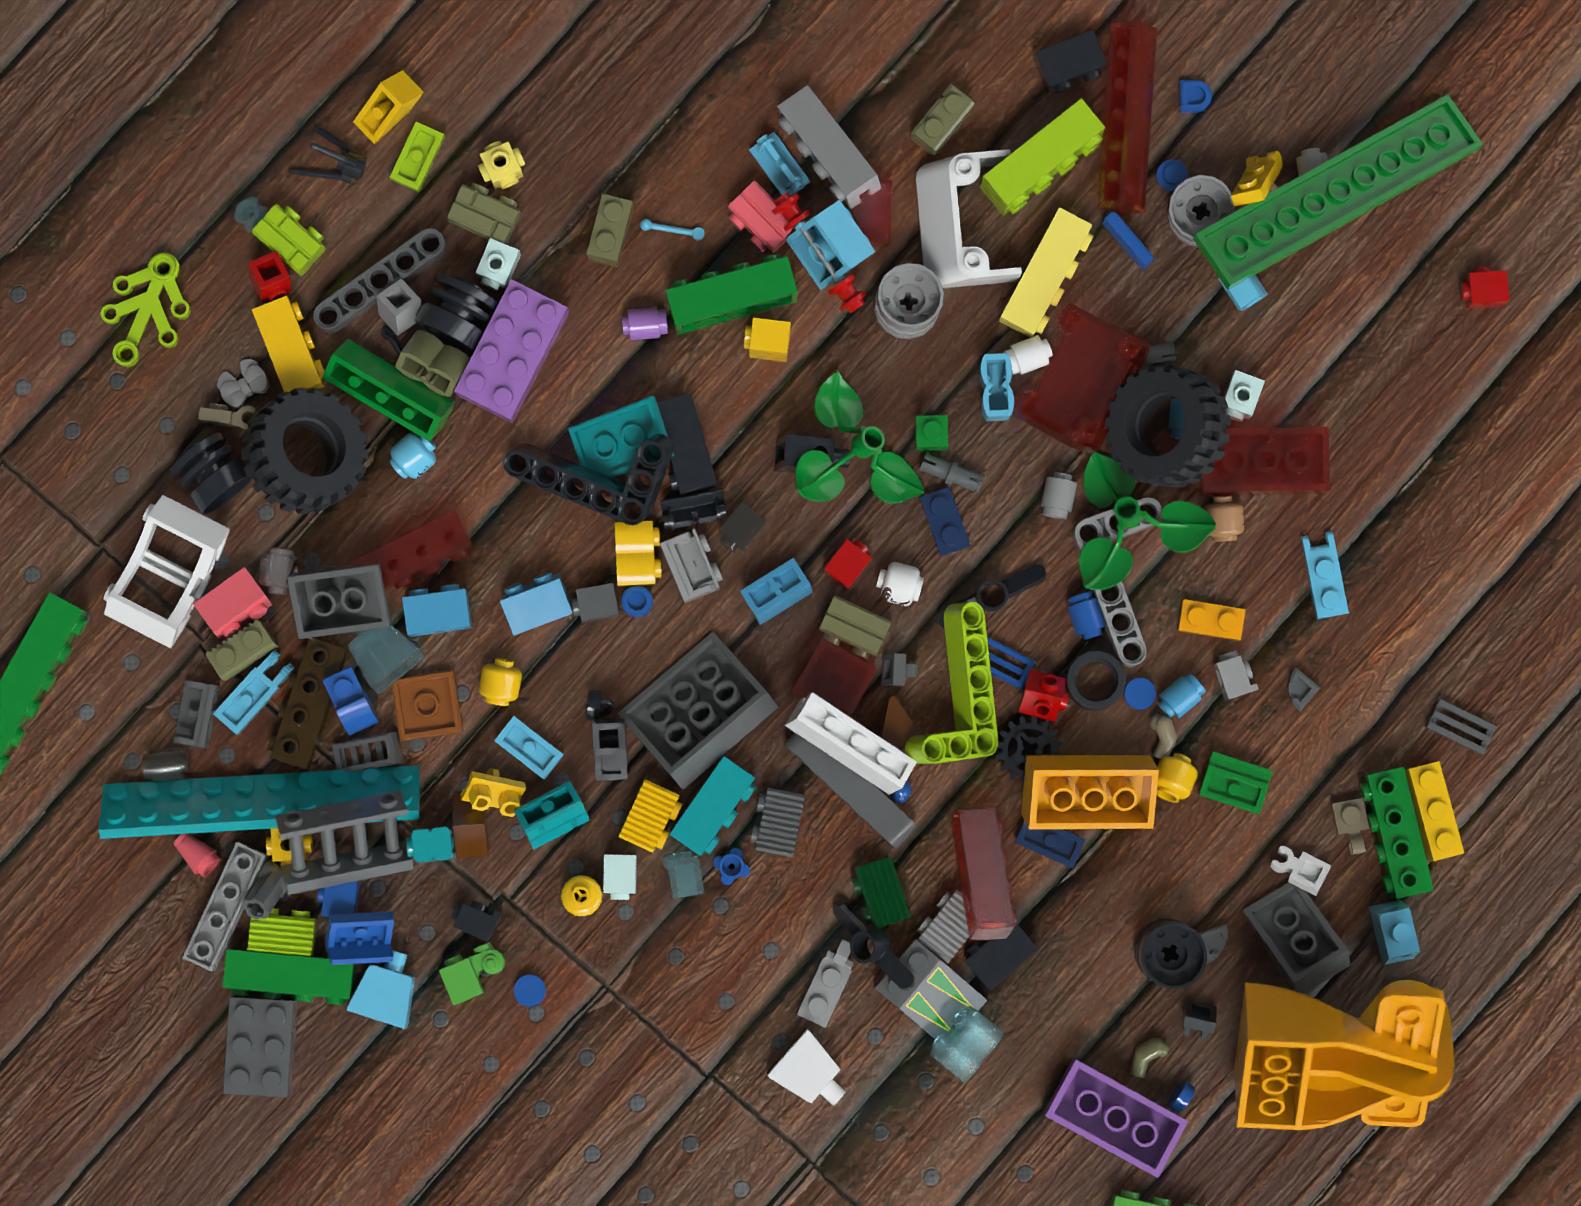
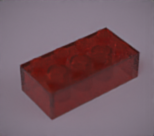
M1329 427L1226 429V433L1230 434L1228 443L1223 444L1222 450L1225 453L1221 461L1215 460L1213 462L1215 469L1210 474L1201 473L1202 479L1199 481V496L1325 494L1330 490Z

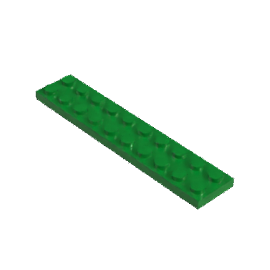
M1447 94L1268 193L1265 200L1250 203L1195 234L1193 240L1226 289L1229 290L1481 148L1483 143Z

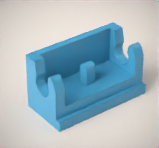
M792 558L742 589L740 593L761 625L813 593V590L795 559Z

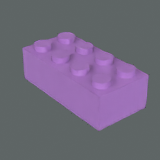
M511 279L454 390L456 395L513 424L569 315L568 307Z
M1072 1058L1043 1112L1046 1117L1157 1178L1188 1123L1187 1120Z

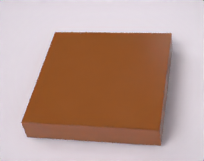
M454 670L391 679L400 742L463 732Z

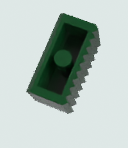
M891 857L854 869L856 875L851 876L856 895L863 894L866 905L862 906L861 910L866 925L872 923L874 929L911 917Z

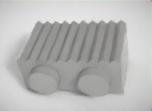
M955 890L953 894L947 891L936 905L940 911L933 919L927 916L916 930L921 934L917 940L946 963L951 961L987 914L958 890Z

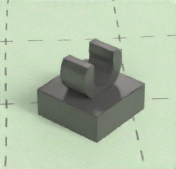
M883 654L881 686H905V678L918 677V665L906 664V654Z

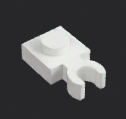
M1280 846L1278 854L1284 856L1286 862L1280 863L1273 859L1270 867L1278 873H1291L1288 879L1289 883L1316 896L1330 871L1331 865L1305 852H1302L1298 859L1294 857L1291 849Z

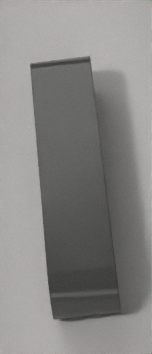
M430 228L415 235L321 302L314 310L315 323L323 332L332 334L356 320L377 305L376 295L400 279L405 283L409 282L440 260L447 250L442 234L438 230ZM429 238H436L440 241L438 249L433 252H427L423 249L424 242ZM404 256H410L414 259L413 266L408 270L398 268V262ZM385 274L388 276V283L385 287H373L372 281L376 275ZM353 292H359L363 295L362 302L356 307H351L347 304V298ZM328 310L337 312V319L331 325H325L321 322L322 315Z
M794 732L784 743L791 752L894 849L897 850L918 827L874 784Z

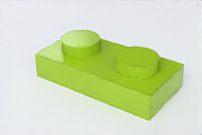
M415 122L389 177L390 180L419 192L445 135L419 122Z

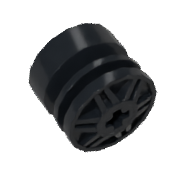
M438 273L435 281L446 288V290L431 287L429 292L440 302L438 305L423 302L414 321L433 334L462 348L473 351L482 331L472 321L474 318L481 321H489L490 316L479 309V307L494 310L497 302L488 296L483 289L465 279Z
M220 432L197 442L187 449L168 472L174 480L182 478L178 484L182 490L197 485L189 499L203 516L227 503L253 479L252 476H246L244 468L247 465L241 458L226 463L234 449L231 445L223 446L226 439Z
M1173 918L1157 919L1147 924L1138 934L1134 944V959L1139 970L1156 985L1167 989H1182L1193 984L1203 974L1207 963V947L1201 935L1184 922ZM1173 944L1172 951L1175 952L1172 958L1167 956L1164 959L1165 954L1161 952L1164 946L1170 948Z

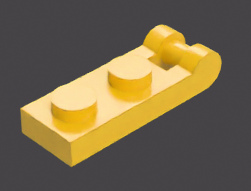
M1279 151L1269 152L1267 156L1261 158L1257 155L1247 158V168L1231 194L1235 207L1265 200L1282 169V158Z

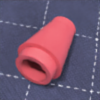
M189 833L181 834L173 844L194 874L206 877L220 863L221 859L217 856L215 849Z

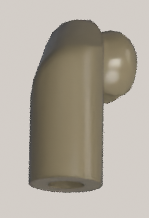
M1156 714L1150 720V727L1157 732L1160 740L1152 756L1160 760L1170 756L1177 741V734L1172 720L1167 715Z

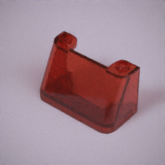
M1068 302L1057 317L1058 330L1064 336L1037 389H1028L1016 397L1014 402L1015 408L1011 415L1071 448L1093 454L1102 446L1106 439L1105 435L1109 433V428L1105 427V418L1110 416L1111 410L1107 409L1110 400H1115L1117 397L1115 390L1120 384H1127L1126 377L1130 374L1140 372L1149 354L1150 343Z

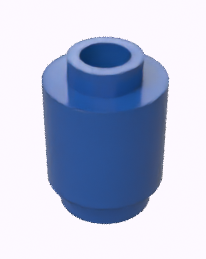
M1092 591L1069 598L1070 606L1067 609L1076 636L1083 635L1084 640L1102 635L1101 628L1106 627V623L1097 598L1093 597Z

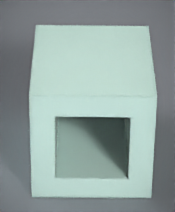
M604 855L603 893H610V899L629 900V893H636L637 855Z

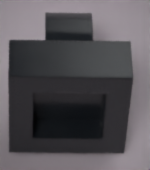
M1186 1000L1183 1008L1184 1036L1188 1037L1191 1029L1201 1031V1040H1205L1208 1037V1033L1214 1034L1217 1024V1006Z

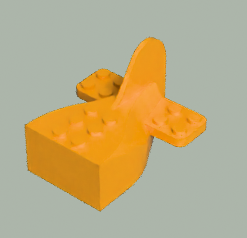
M1395 981L1385 986L1362 1015L1356 1018L1296 991L1264 984L1245 983L1234 1065L1237 1127L1308 1130L1330 1126L1361 1114V1120L1368 1125L1416 1127L1421 1125L1425 1120L1428 1101L1438 1098L1446 1091L1454 1071L1455 1062L1450 1013L1444 1000V993L1419 981Z

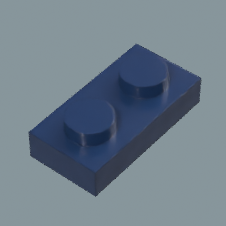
M949 487L919 497L940 557L971 546Z
M1024 820L1014 843L1073 869L1086 839L1063 829H1029Z

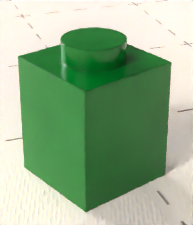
M948 415L916 416L915 451H947Z

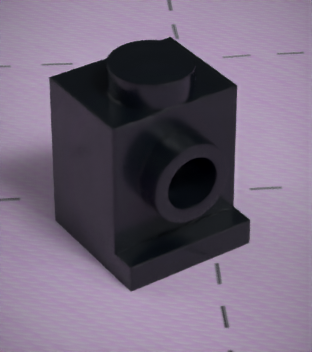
M475 900L472 901L471 905L458 901L451 918L455 920L453 927L486 942H490L502 912L495 910L493 915L488 913L490 907Z

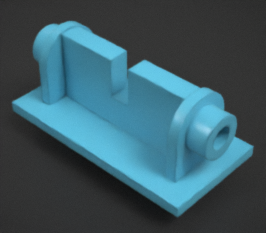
M775 132L769 136L767 134L757 140V144L749 149L781 195L789 191L792 196L810 183L808 177Z

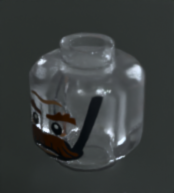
M270 548L269 553L263 554L260 558L258 582L262 586L268 587V593L287 595V589H289L287 577L300 570L301 560L294 556V551Z

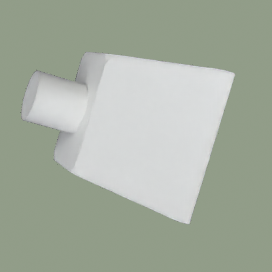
M808 1029L767 1074L769 1078L809 1103H812L821 1094L834 1106L846 1093L833 1080L840 1071V1068Z

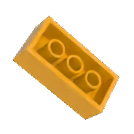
M1150 755L1026 756L1021 814L1029 829H1153L1159 769Z

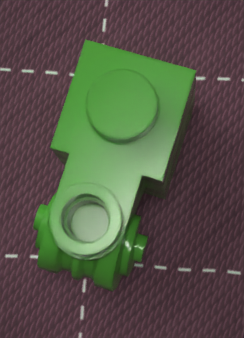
M491 942L474 948L475 955L463 960L460 954L444 961L446 968L439 970L453 1006L485 993L479 979L480 972L483 969L488 974H497L505 967V957L498 950H494Z

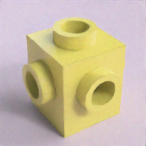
M501 141L494 142L484 148L485 152L480 154L483 163L479 164L478 168L484 181L488 182L491 180L495 189L511 187L519 182V178L523 177L520 167L525 165V162L518 147L512 150L509 142L504 144ZM505 158L506 164L504 166L497 167L495 165V162Z

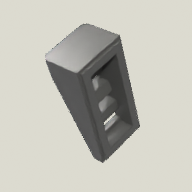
M398 732L332 744L336 770L357 772L368 768L403 763L404 761ZM384 740H385V743H386V748H387V753H388V758H389V759H387V757H386L385 746H384ZM371 743H375L378 761L373 759ZM359 745H362L364 764H361L358 750ZM350 747L353 766L349 767L345 748Z

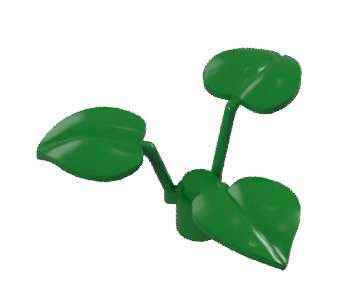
M839 372L830 376L820 386L815 396L814 412L816 418L825 428L830 429L838 426L840 432L857 435L851 441L852 451L834 464H832L830 457L822 451L812 450L803 454L795 467V488L798 493L805 499L814 502H825L835 498L840 494L845 485L844 477L836 469L855 455L860 458H868L872 455L870 468L874 472L871 474L869 482L872 491L880 500L889 504H897L923 494L925 491L921 481L909 464L895 453H882L881 448L884 446L885 437L880 429L874 426L854 428L863 416L861 400Z
M1093 452L1084 474L1085 494L1089 502L1099 509L1109 508L1115 502L1114 513L1119 524L1117 526L1118 532L1115 544L1108 538L1100 537L1090 540L1083 547L1079 557V567L1084 587L1090 590L1108 589L1121 583L1129 575L1133 565V557L1130 551L1120 548L1124 529L1136 527L1141 522V519H1145L1152 525L1162 528L1160 537L1163 544L1170 550L1180 553L1192 551L1201 545L1215 530L1216 523L1208 512L1195 504L1176 501L1164 506L1161 512L1163 522L1157 521L1148 515L1146 511H1141L1138 502L1134 498L1129 497L1134 491L1136 480L1133 479L1132 475H1128L1120 469L1121 463L1115 462L1113 458Z

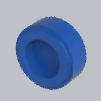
M636 585L625 590L621 598V604L629 616L638 618L650 612L653 606V598L648 589Z
M1133 679L1125 686L1124 700L1133 709H1146L1155 700V687L1147 679Z
M535 975L521 977L514 986V996L523 1006H536L543 1001L546 995V986L543 980Z
M1183 1080L1171 1094L1167 1106L1176 1113L1184 1110L1194 1096L1195 1086Z

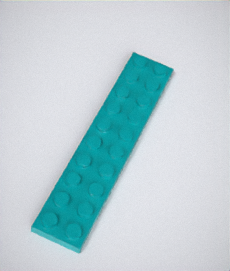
M419 765L368 768L357 772L330 770L103 784L98 831L100 839L270 829L277 828L275 815L401 791L408 812L406 815L396 816V820H418L420 812ZM381 819L371 822H384V820Z

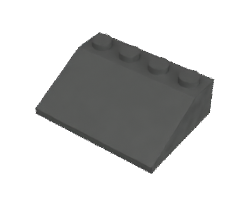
M712 632L617 714L621 718H625L627 726L676 783L684 789L779 707L760 683Z

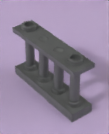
M401 791L385 792L376 796L275 815L280 838H289L292 864L281 866L288 895L413 870L412 857H408L406 841L399 842L396 816L408 814ZM383 819L386 845L368 848L365 823ZM352 825L355 851L336 855L333 829ZM321 832L324 857L305 861L302 835Z

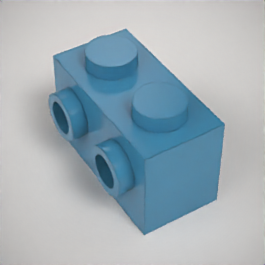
M546 572L533 578L534 583L522 586V583H517L504 589L505 593L500 596V603L513 636L573 614V607L560 573L552 575L551 572Z
M459 584L440 587L441 592L428 594V589L409 591L410 597L402 598L407 635L415 637L471 629L472 621L467 590L460 589Z

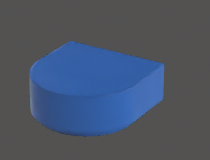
M1180 80V113H1199L1204 111L1212 98L1209 86L1199 80Z

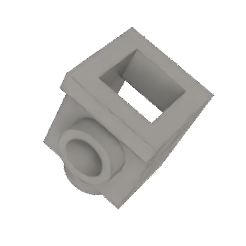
M1237 650L1219 656L1220 662L1214 664L1213 667L1225 701L1259 690L1257 684L1250 685L1249 679L1253 678L1250 665L1247 660L1242 661L1241 655L1238 656Z

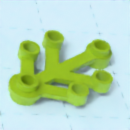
M163 252L154 255L149 261L148 268L129 276H118L113 282L114 290L119 295L126 296L132 292L134 286L151 281L147 292L116 305H105L101 310V318L108 324H116L121 316L138 310L126 341L117 343L113 349L114 360L123 367H131L138 362L140 352L137 347L151 314L159 331V342L164 347L172 348L179 341L178 334L171 329L159 300L163 286L172 302L171 313L177 319H186L191 313V307L183 300L175 280L180 271L179 262L169 253ZM162 264H168L170 269L168 273L161 274L159 273V267ZM123 280L128 281V288L125 291H120L118 289L119 282ZM179 304H184L186 306L185 313L181 315L176 314V307ZM109 309H114L116 311L115 318L107 319L106 312ZM166 333H173L174 339L171 343L163 341ZM127 349L132 350V358L130 360H123L122 353Z

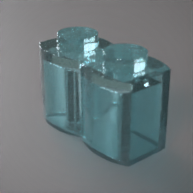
M971 1006L961 1009L956 1013L950 1030L935 1039L930 1056L963 1083L976 1072L983 1059L996 1047L1004 1034Z

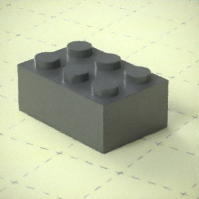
M230 997L223 1094L270 1097L292 1096L298 1001Z

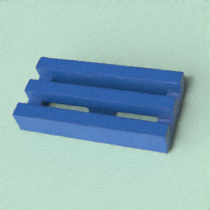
M1111 212L1105 217L1102 222L1104 227L1143 271L1151 264L1154 256L1116 212Z
M987 637L989 646L1027 665L1025 670L989 652V659L1020 675L1021 678L1018 681L990 666L991 675L1022 690L1029 670L1033 668L1036 662Z

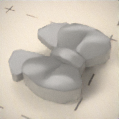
M251 359L241 361L240 367L243 378L239 381L228 372H223L218 378L217 387L221 392L223 400L231 408L240 409L243 407L246 397H251L254 393L263 394L267 392L270 386L269 379L259 367L257 361Z

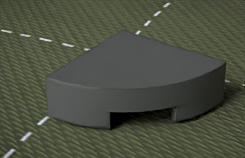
M1294 668L1290 674L1287 686L1288 696L1294 708L1301 712L1320 689L1317 684L1297 668Z
M1227 924L1198 933L1207 947L1206 964L1214 961L1223 951L1228 938Z

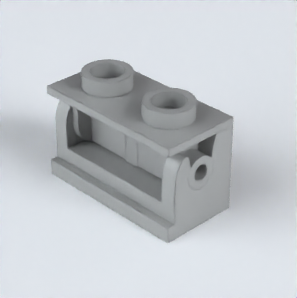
M693 529L691 533L687 532L660 543L684 603L719 590L717 582L723 579L716 562L709 564L705 553L711 550L704 534L697 535L696 530Z

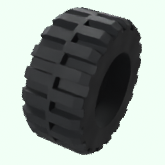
M1157 364L1156 367L1149 365L1141 368L1140 373L1133 372L1126 377L1127 384H1120L1115 390L1117 397L1115 400H1110L1107 409L1111 410L1110 416L1105 418V427L1109 428V434L1105 435L1106 443L1108 446L1113 447L1110 454L1115 462L1121 463L1120 469L1124 473L1132 475L1135 480L1165 487H1184L1187 483L1194 484L1202 479L1201 473L1210 474L1215 469L1213 462L1215 460L1221 461L1225 453L1222 450L1223 444L1228 443L1230 434L1226 433V427L1231 425V418L1224 411L1228 408V404L1224 397L1218 396L1221 392L1219 387L1215 383L1209 382V378L1202 373L1169 364ZM1175 397L1184 411L1185 428L1179 443L1170 452L1161 455L1155 449L1151 440V421L1157 408L1167 399Z
M304 387L294 388L290 392L285 391L279 394L251 417L247 424L249 429L243 433L242 442L247 444V446L241 449V459L247 460L248 463L244 468L246 476L253 477L255 483L252 486L257 493L262 490L266 494L264 500L271 505L276 502L280 503L279 508L287 512L296 508L298 514H307L312 510L319 512L330 505L332 506L358 486V480L364 476L366 467L362 464L369 460V450L364 449V445L368 443V438L365 432L361 433L359 427L363 425L360 418L352 416L350 413L352 408L346 402L342 405L337 402L338 396L331 392L324 396L322 395V389L312 387L306 392ZM298 425L305 427L319 437L327 455V466L322 476L306 475L289 462L283 448V434L287 426Z

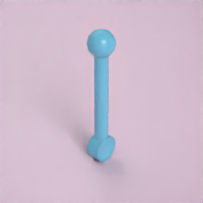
M643 219L640 222V227L644 231L655 229L693 236L695 240H702L705 235L704 230L700 227L692 230L652 223L649 219Z

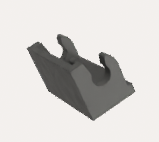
M185 681L173 743L209 748L215 717L213 713L216 711L220 691L219 686Z

